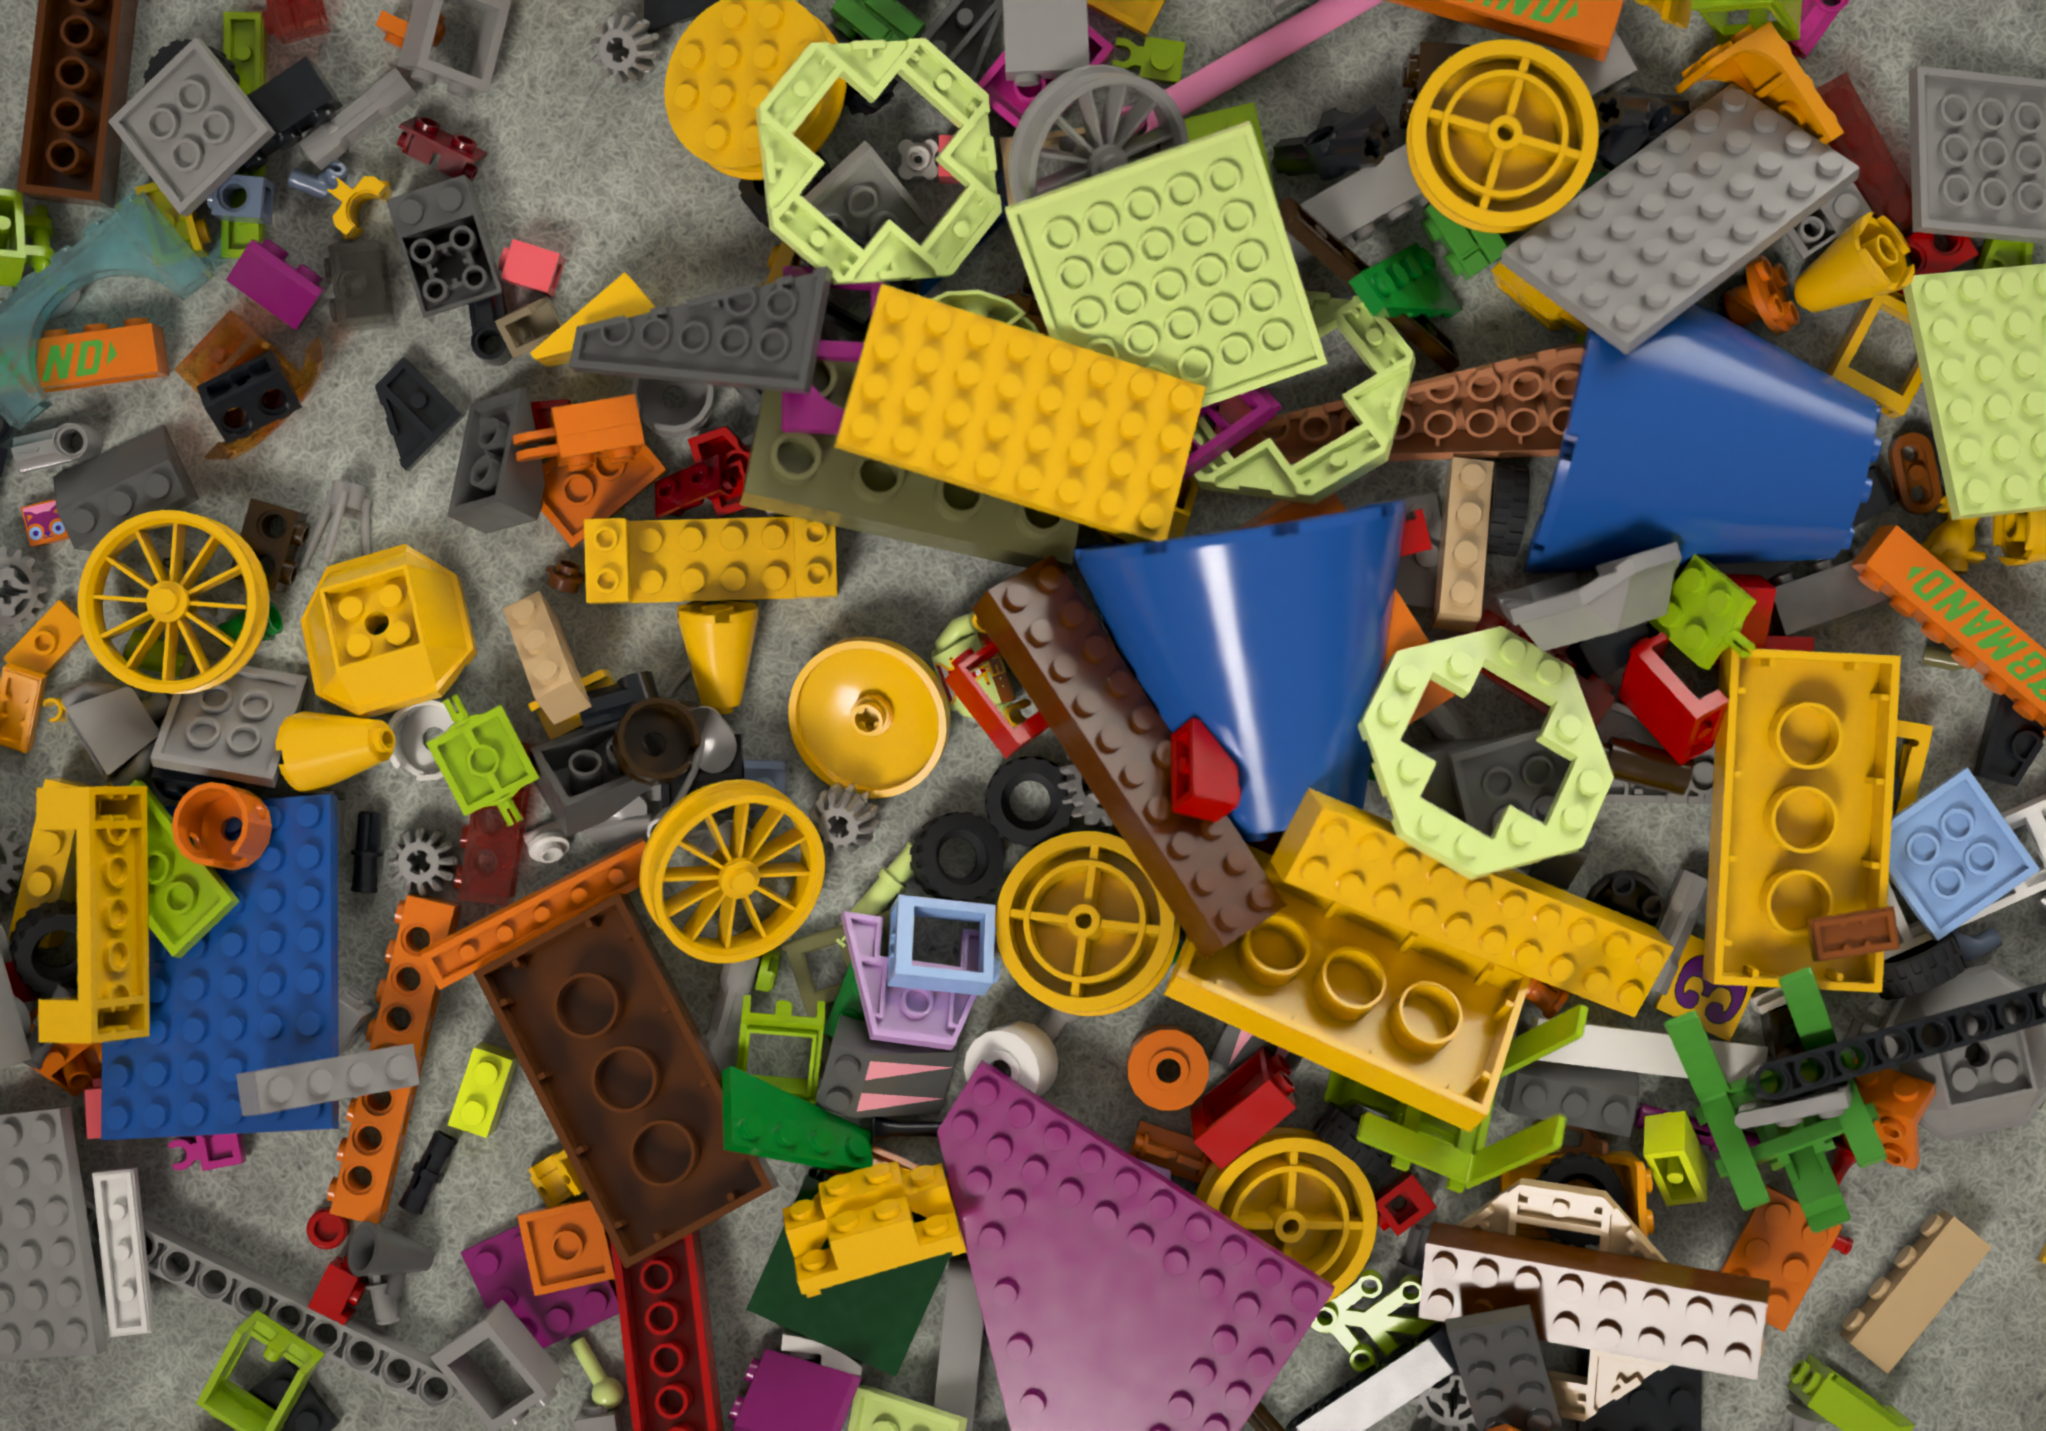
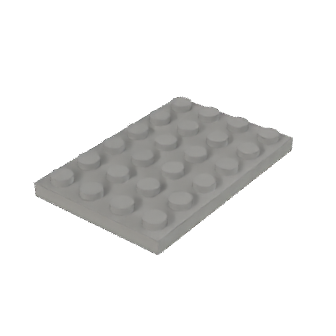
M70 1106L0 1113V1361L95 1355L107 1351Z

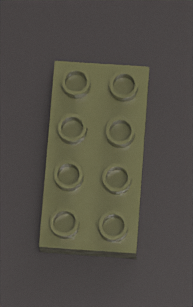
M816 360L812 381L813 386L830 403L845 410L858 362ZM762 391L739 505L1024 568H1029L1052 554L1064 572L1071 567L1074 558L1073 549L1076 546L1080 523L835 448L837 434L781 431L782 392Z

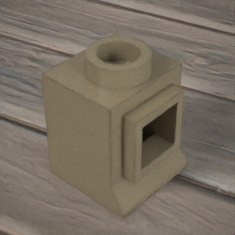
M548 295L523 305L495 321L513 359L534 350L562 326Z

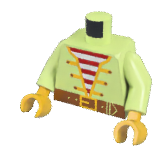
M974 612L953 619L935 640V649L931 651V659L935 668L933 672L943 686L950 711H958L962 716L973 719L974 717L946 683L945 679L955 669L951 664L955 658L969 648H972L976 653L984 647L982 640L988 634ZM1001 653L972 673V676L1011 726L1016 728L1028 719L1021 714L1020 709L1032 705L1029 699L1025 698L1014 704L1011 703V701L1016 700L1015 691Z

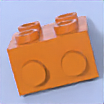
M1856 1057V1059H1855L1854 1061H1855V1064L1857 1065L1858 1058ZM1890 1068L1853 1078L1864 1104L1867 1105L1873 1102L1880 1120L1873 1122V1125L1887 1155L1885 1161L1894 1166L1916 1169L1920 1162L1918 1123L1935 1096V1084ZM1845 1134L1839 1135V1140L1850 1148Z

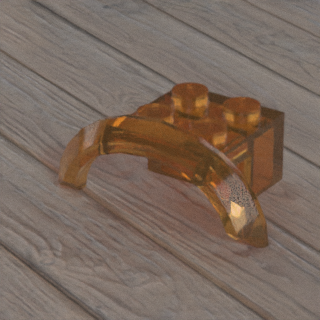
M230 309L174 370L199 394L196 386L272 349L293 383L299 400L302 403L316 384L323 368L324 343L317 336L303 351L306 359L300 371L251 322ZM290 416L282 420H276L256 430L252 435L238 439L228 445L226 442H218L204 457L208 460H224L238 457L259 445Z

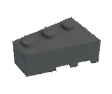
M951 0L920 38H926L976 82L1003 14V0ZM896 74V75H897L900 79H902L907 85H909L903 78H901L898 74Z

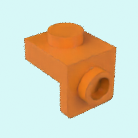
M382 10L375 25L386 34L383 39L385 42L401 50L408 22ZM441 12L432 43L434 47L440 44L446 30V25L443 24L445 17Z

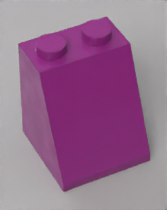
M765 1349L761 1360L753 1357L745 1375L744 1381L751 1383L745 1398L737 1395L728 1419L735 1421L731 1431H841L861 1378L850 1373Z

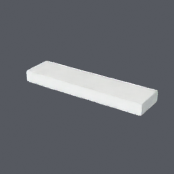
M130 1167L96 1171L92 1173L109 1335L110 1337L151 1333L155 1330L138 1168Z

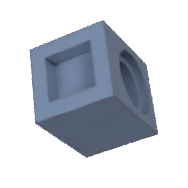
M232 174L207 198L211 215L223 221L272 225L275 184L265 177ZM240 189H245L247 193L246 202L239 208H233L232 197L234 193Z

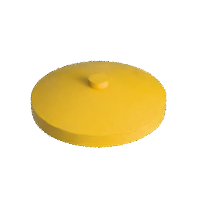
M867 636L852 637L827 646L817 653L800 671L789 698L788 721L791 736L798 753L806 765L816 776L831 787L839 782L846 789L848 785L855 783L856 793L861 795L869 791V798L872 799L892 797L918 785L938 764L948 743L951 727L950 709L947 696L938 677L917 654L887 639Z

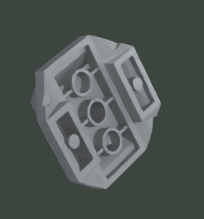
M1677 542L1596 566L1599 577L1595 580H1577L1575 572H1570L1498 594L1496 598L1500 611L1514 626L1519 625L1541 651H1546L1618 632L1666 615L1673 576L1682 557Z
M1984 963L1965 968L1964 972L1958 974L1957 977L1940 986L1913 996L1896 999L1886 1014L1879 1030L2027 988L2028 986L1991 964ZM2043 996V998H2042V1000H2043V1005H2044L2045 1008H2046V1002H2045V998H2044V996ZM2006 1002L2003 1005L2002 1015L2004 1019L2011 1024L2017 1019V1009L2010 1002ZM1966 1013L1962 1018L1964 1031L1969 1035H1974L1977 1031V1020L1969 1013ZM2046 1023L1976 1043L1980 1049V1056L1973 1064H1969L1965 1057L1966 1049L1969 1046L1967 1045L1890 1067L1892 1070L1935 1084V1096L1918 1124L1943 1141L2026 1125L2046 1099ZM1926 1024L1921 1032L1922 1040L1926 1045L1933 1047L1938 1039L1937 1032L1931 1025ZM1885 1036L1882 1040L1884 1055L1892 1059L1897 1054V1043L1892 1037Z

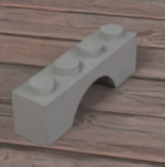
M414 1044L380 1048L339 1057L236 1074L242 1116L266 1114L420 1085Z

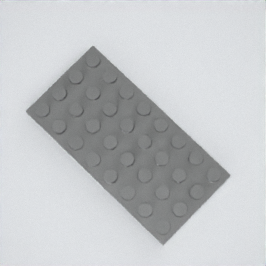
M1731 83L1564 205L1560 210L1553 213L1502 251L1501 263L1627 355L1856 181L1860 167L1734 83Z

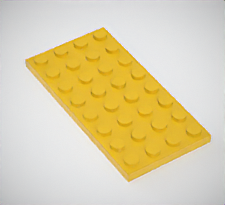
M881 284L834 447L1139 542L1166 540L1206 387Z

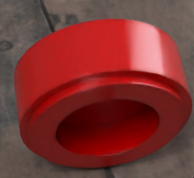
M331 1207L318 1210L310 1217L307 1223V1236L311 1243L320 1249L329 1250L336 1248L349 1235L350 1223L348 1218L329 1214Z

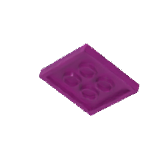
M571 1199V1200H569V1201H567V1202H565V1203L573 1202L574 1199ZM519 1224L460 1252L487 1310L503 1299L543 1349L619 1314L617 1292L612 1280L535 1296Z

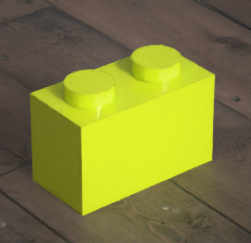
M481 1042L473 1047L448 1126L484 1138L489 1137L495 1132L518 1064V1059L514 1052L485 1042Z
M1686 1111L1645 1116L1643 1155L1666 1206L1706 1202L1708 1162Z

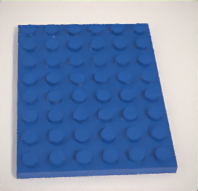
M324 794L262 799L270 812L272 823L270 841L262 856L250 866L234 871L213 867L240 902L182 958L173 957L149 927L150 1036L102 1042L101 1140L339 1129V1100L260 1115L242 1116L236 1074L339 1057L338 796ZM177 805L164 806L173 817ZM232 818L225 826V835L230 841L237 840L241 835L243 823L239 818Z

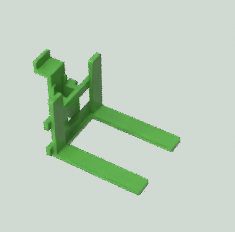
M1807 967L1779 978L1780 987L1804 1051L1838 1042L1812 969ZM1691 1011L1667 1020L1664 1023L1700 1103L1699 1107L1693 1109L1700 1126L1708 1123L1721 1155V1159L1715 1160L1714 1163L1721 1178L1729 1176L1741 1208L1747 1211L1770 1201L1757 1165L1769 1161L1772 1171L1785 1167L1813 1233H1818L1850 1221V1213L1824 1153L1836 1148L1832 1138L1845 1134L1860 1168L1881 1162L1887 1158L1885 1149L1873 1125V1122L1880 1120L1873 1102L1867 1105L1864 1104L1854 1079L1845 1080L1849 1081L1853 1099L1850 1107L1845 1109L1844 1114L1826 1120L1820 1118L1819 1114L1803 1117L1801 1123L1788 1127H1779V1125L1776 1126V1123L1757 1126L1755 1130L1761 1144L1749 1148L1742 1129L1738 1128L1734 1122L1735 1113L1739 1112L1742 1103L1757 1100L1750 1095L1746 1088V1077L1727 1083L1697 1011ZM1850 1050L1844 1053L1841 1052L1840 1058L1843 1066L1848 1070L1854 1069L1856 1064ZM1805 1059L1801 1063L1800 1073L1802 1077L1809 1082L1814 1081L1817 1077V1066L1812 1060ZM1765 1070L1760 1076V1086L1765 1092L1773 1093L1778 1085L1777 1078L1774 1073Z

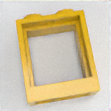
M1898 292L1884 294L1863 301L1826 370L1827 374L1873 398L1876 405L1881 406V413L1892 419L1905 415L1922 383L1918 358L1899 393L1848 366L1879 309L1910 325L1907 306L1904 303L1905 297Z

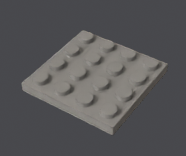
M1916 66L1909 71L1913 232L2046 244V80Z

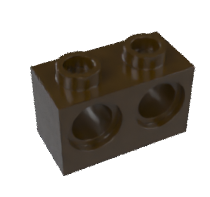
M251 498L240 536L250 545L259 561L267 555L272 557L275 568L273 573L266 577L268 587L273 591L285 592L287 585L292 586L297 577L299 565L294 560L298 547H303L309 536L310 524L306 523L308 514ZM281 516L286 522V531L281 537L275 538L271 534L270 525L273 519ZM234 558L232 561L231 568L238 565ZM242 574L233 578L244 582Z

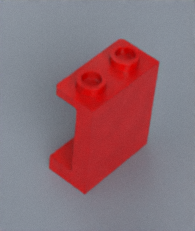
M1662 632L1651 639L1645 637L1639 640L1629 652L1630 658L1622 675L1623 680L1618 697L1681 766L1713 747L1729 700L1719 689L1700 700L1688 689L1663 661L1669 637Z

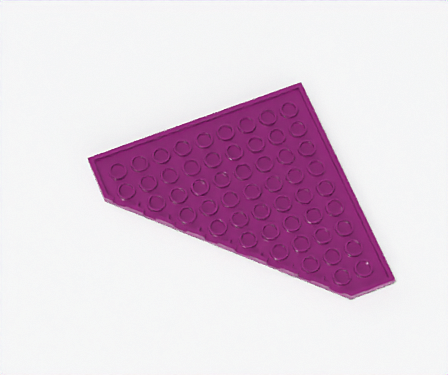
M981 1060L937 1130L1011 1431H1240L1334 1292L1335 1286L984 1060Z

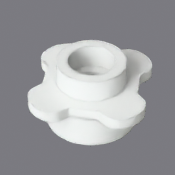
M905 139L900 142L898 151L902 155V165L898 168V173L902 179L911 180L913 177H924L927 180H933L937 177L938 167L935 165L934 159L935 154L938 152V145L934 140L927 139L923 143H913L911 140ZM916 156L922 157L921 163L914 161Z

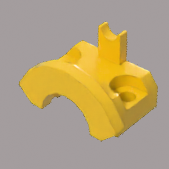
M364 176L352 189L337 177V188L333 190L327 189V191L342 202L332 218L335 227L341 231L345 240L353 239L355 241L364 233L357 219L358 211L366 201L380 199L386 202L387 199L392 197L394 191L391 190V183L389 181L378 180L374 176Z
M564 1148L559 1149L528 1168L531 1174L530 1179L547 1207L558 1205L570 1196H577L585 1191Z

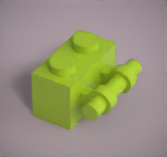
M0 189V286L19 287L25 264L31 265L35 269L36 280L41 282L50 281L52 279V268L56 265L55 251L50 248V238L54 235L53 221L48 218V208L43 205H36L31 208V215L24 214L23 194L17 192V190ZM25 234L33 239V245H25Z

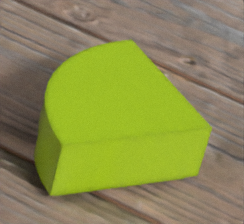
M775 948L763 954L755 990L770 992L775 987L782 953L780 949Z

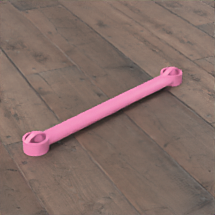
M1319 0L1164 91L1173 99L1182 117L1384 0ZM1133 106L1123 107L1120 118L1126 115ZM1153 110L1132 135L1147 127V131L1144 133L1159 127Z

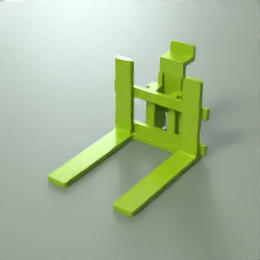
M1579 1004L1512 1039L1499 1080L1582 1038L1588 1007ZM1330 1070L1324 1095L1326 1102H1333L1344 1109L1357 1103L1391 1117V1121L1369 1112L1363 1114L1359 1123L1357 1140L1392 1154V1167L1406 1172L1409 1170L1410 1163L1412 1162L1446 1176L1445 1188L1459 1194L1464 1192V1188L1470 1189L1559 1149L1562 1144L1566 1117L1556 1114L1485 1147L1496 1091L1488 1116L1471 1132L1465 1131Z

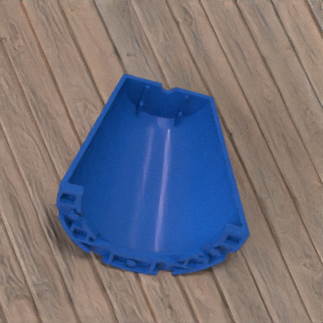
M1698 302L1694 303L1627 355L1588 327L1557 465L1554 468L1546 495L1543 515L1540 514L1532 531L1523 572L1539 574L1598 571L1596 566L1677 542L1682 557L1678 567L1687 566L1695 554L1706 558L1713 565L1834 559L1841 549L1848 550L1850 548L1855 529L1852 524L1860 503H1867L1870 497L1873 479L1867 478L1870 462L1875 463L1881 449L1882 438L1875 437L1876 427L1881 415V406L1876 405L1875 400Z
M1405 499L1363 505L1350 509L1348 512H1338L1297 521L1153 542L1125 544L1109 542L1075 547L1073 549L1075 561L1117 652L1172 734L1190 719H1199L1238 767V785L1241 788V798L1239 806L1227 814L1238 833L1242 835L1244 842L1265 840L1268 838L1267 833L1284 831L1285 833L1308 788L1362 810L1364 809L1372 754L1367 741L1362 739L1358 723L1384 671L1406 516Z

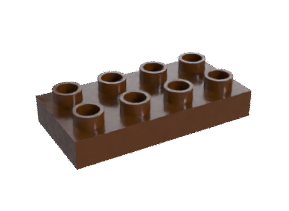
M618 893L473 971L625 1269L780 1186L765 1157L724 1150L722 1074L628 894Z

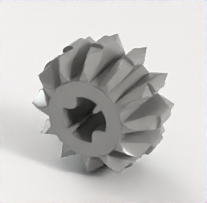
M633 12L625 13L623 17L615 13L608 16L607 23H599L595 27L600 37L591 39L589 44L598 48L599 54L594 55L591 61L604 63L601 75L607 77L614 74L615 82L620 84L626 83L628 79L635 83L643 80L644 73H652L656 69L651 59L660 57L662 52L653 48L652 42L657 41L660 35L657 33H647L650 21L643 19L637 22L636 14Z
M838 782L832 785L829 791L825 789L820 792L815 804L810 809L809 817L815 820L813 825L818 833L822 834V844L829 841L833 843L835 853L845 847L852 854L860 846L865 847V845L871 842L874 837L873 834L879 827L880 819L875 816L879 805L867 802L869 791L860 795L856 793L855 783L848 785L844 789Z
M426 826L417 828L416 837L409 830L402 832L404 844L393 842L390 846L395 853L399 854V857L387 859L388 866H399L400 870L391 876L392 881L396 882L405 877L406 881L403 885V891L409 893L417 884L419 896L428 895L430 886L436 892L444 890L441 878L450 881L455 877L454 872L446 868V865H454L459 862V858L456 856L446 857L445 852L455 846L453 841L439 845L443 832L435 830L429 837ZM426 852L428 854L426 861L431 865L419 870L420 862L415 859V855Z

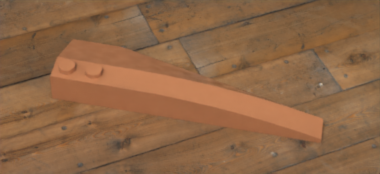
M1568 344L1410 383L1388 461L1452 459V457L1479 459L1559 456L1584 344ZM1343 399L1276 415L1232 447V457L1234 459L1266 439L1271 438L1288 463L1295 464L1358 427L1360 424L1345 406Z

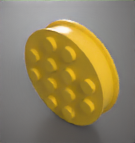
M720 0L708 7L696 17L682 34L667 67L664 87L665 106L669 122L679 141L693 155L707 162L711 167L723 174L743 180H764L756 108L810 43L828 42L829 44H838L832 32L822 21L795 0ZM840 76L793 133L813 153H816L826 142L840 117L847 82Z
M1505 39L1481 42L1467 47L1447 59L1431 75L1420 91L1412 107L1407 125L1406 151L1408 163L1414 180L1424 197L1437 211L1449 220L1463 227L1485 233L1521 231L1540 224L1553 213L1560 210L1577 194L1585 183L1592 169L1598 148V119L1592 97L1580 76L1568 63L1553 52L1541 46L1519 40Z
M1078 831L1062 834L1039 844L1029 851L1016 864L1007 877L998 898L995 914V934L999 952L1006 968L1015 981L1027 993L1058 1011L1077 1016L1091 1017L1113 1014L1127 1009L1144 999L1158 986L1167 974L1175 958L1180 939V923L1125 840L1118 836L1097 831Z
M1273 1127L1224 1169L1221 1170L1212 1162L1205 1171L1196 1190L1195 1197L1334 1285V1292L1326 1303L1340 1295L1354 1282L1363 1270L1373 1249L1377 1231V1209L1371 1186L1355 1162L1339 1152L1315 1132L1297 1127Z

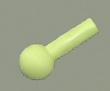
M584 1336L570 1344L594 1385L591 1392L594 1404L603 1405L608 1410L618 1407L624 1398V1388L620 1381L606 1375Z

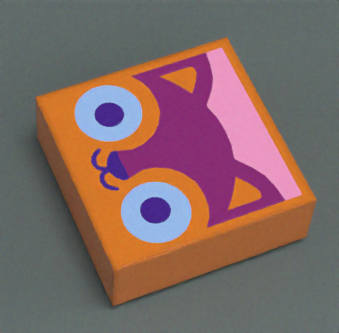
M56 499L21 507L30 547L35 548L70 539L57 513Z

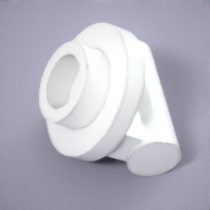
M557 820L523 833L529 856L535 861L543 863L556 862L569 849L568 838Z

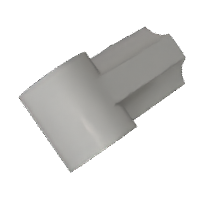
M65 423L58 428L13 438L11 450L14 462L18 465L20 472L27 473L75 461H88L101 453L103 438L100 432L93 426ZM77 432H80L83 437V446L79 452H76L72 446V439Z

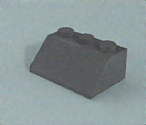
M165 425L53 477L57 513L74 549L91 551L95 549L98 543L111 530L132 517L151 511L178 510L199 500Z
M1517 1027L1516 1037L1531 1029ZM1536 1060L1508 1074L1501 1106L1508 1113L1541 1120L1560 1114L1566 1117L1565 1125L1630 1138L1638 1101V1072Z

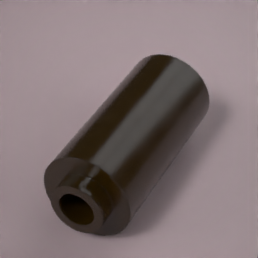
M1611 736L1607 743L1601 742L1614 779L1680 796L1685 794L1691 780L1694 759L1680 766L1666 749Z

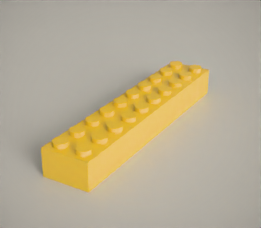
M1310 788L1306 791L1270 860L1284 882L1634 1018L1674 949V946L1654 926L1512 869L1497 871L1487 876L1470 880L1397 838L1390 820Z

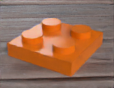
M589 1198L522 1212L517 1215L535 1296L615 1279L610 1239Z

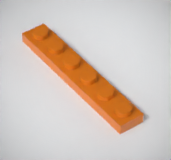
M640 837L420 950V955L438 989L441 990L472 974L473 971L618 893L627 894L639 888L640 864L646 846L644 839Z

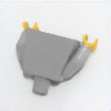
M88 681L63 694L62 698H47L43 701V707H51L55 704L58 706V714L54 718H50L49 722H64L68 720L105 782L112 779V782L101 787L129 786L134 780L140 781L146 776L152 765L150 756L159 735V730L154 722L166 715L170 704L164 693H155L140 701L131 686L122 688L114 682Z

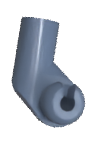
M338 161L329 163V168L317 175L295 167L290 174L288 186L319 199H326L332 196L327 189L333 190L338 186L336 178L338 177L348 185L350 175L346 165Z
M1992 927L1974 937L1961 934L1958 928L1951 932L1955 935L1966 961L1975 960L2002 946L2000 936Z

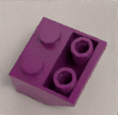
M265 238L262 243L252 239L226 281L294 330H298L327 291L320 286L324 278L304 264L300 263L298 268H295L285 259L289 253L270 239Z

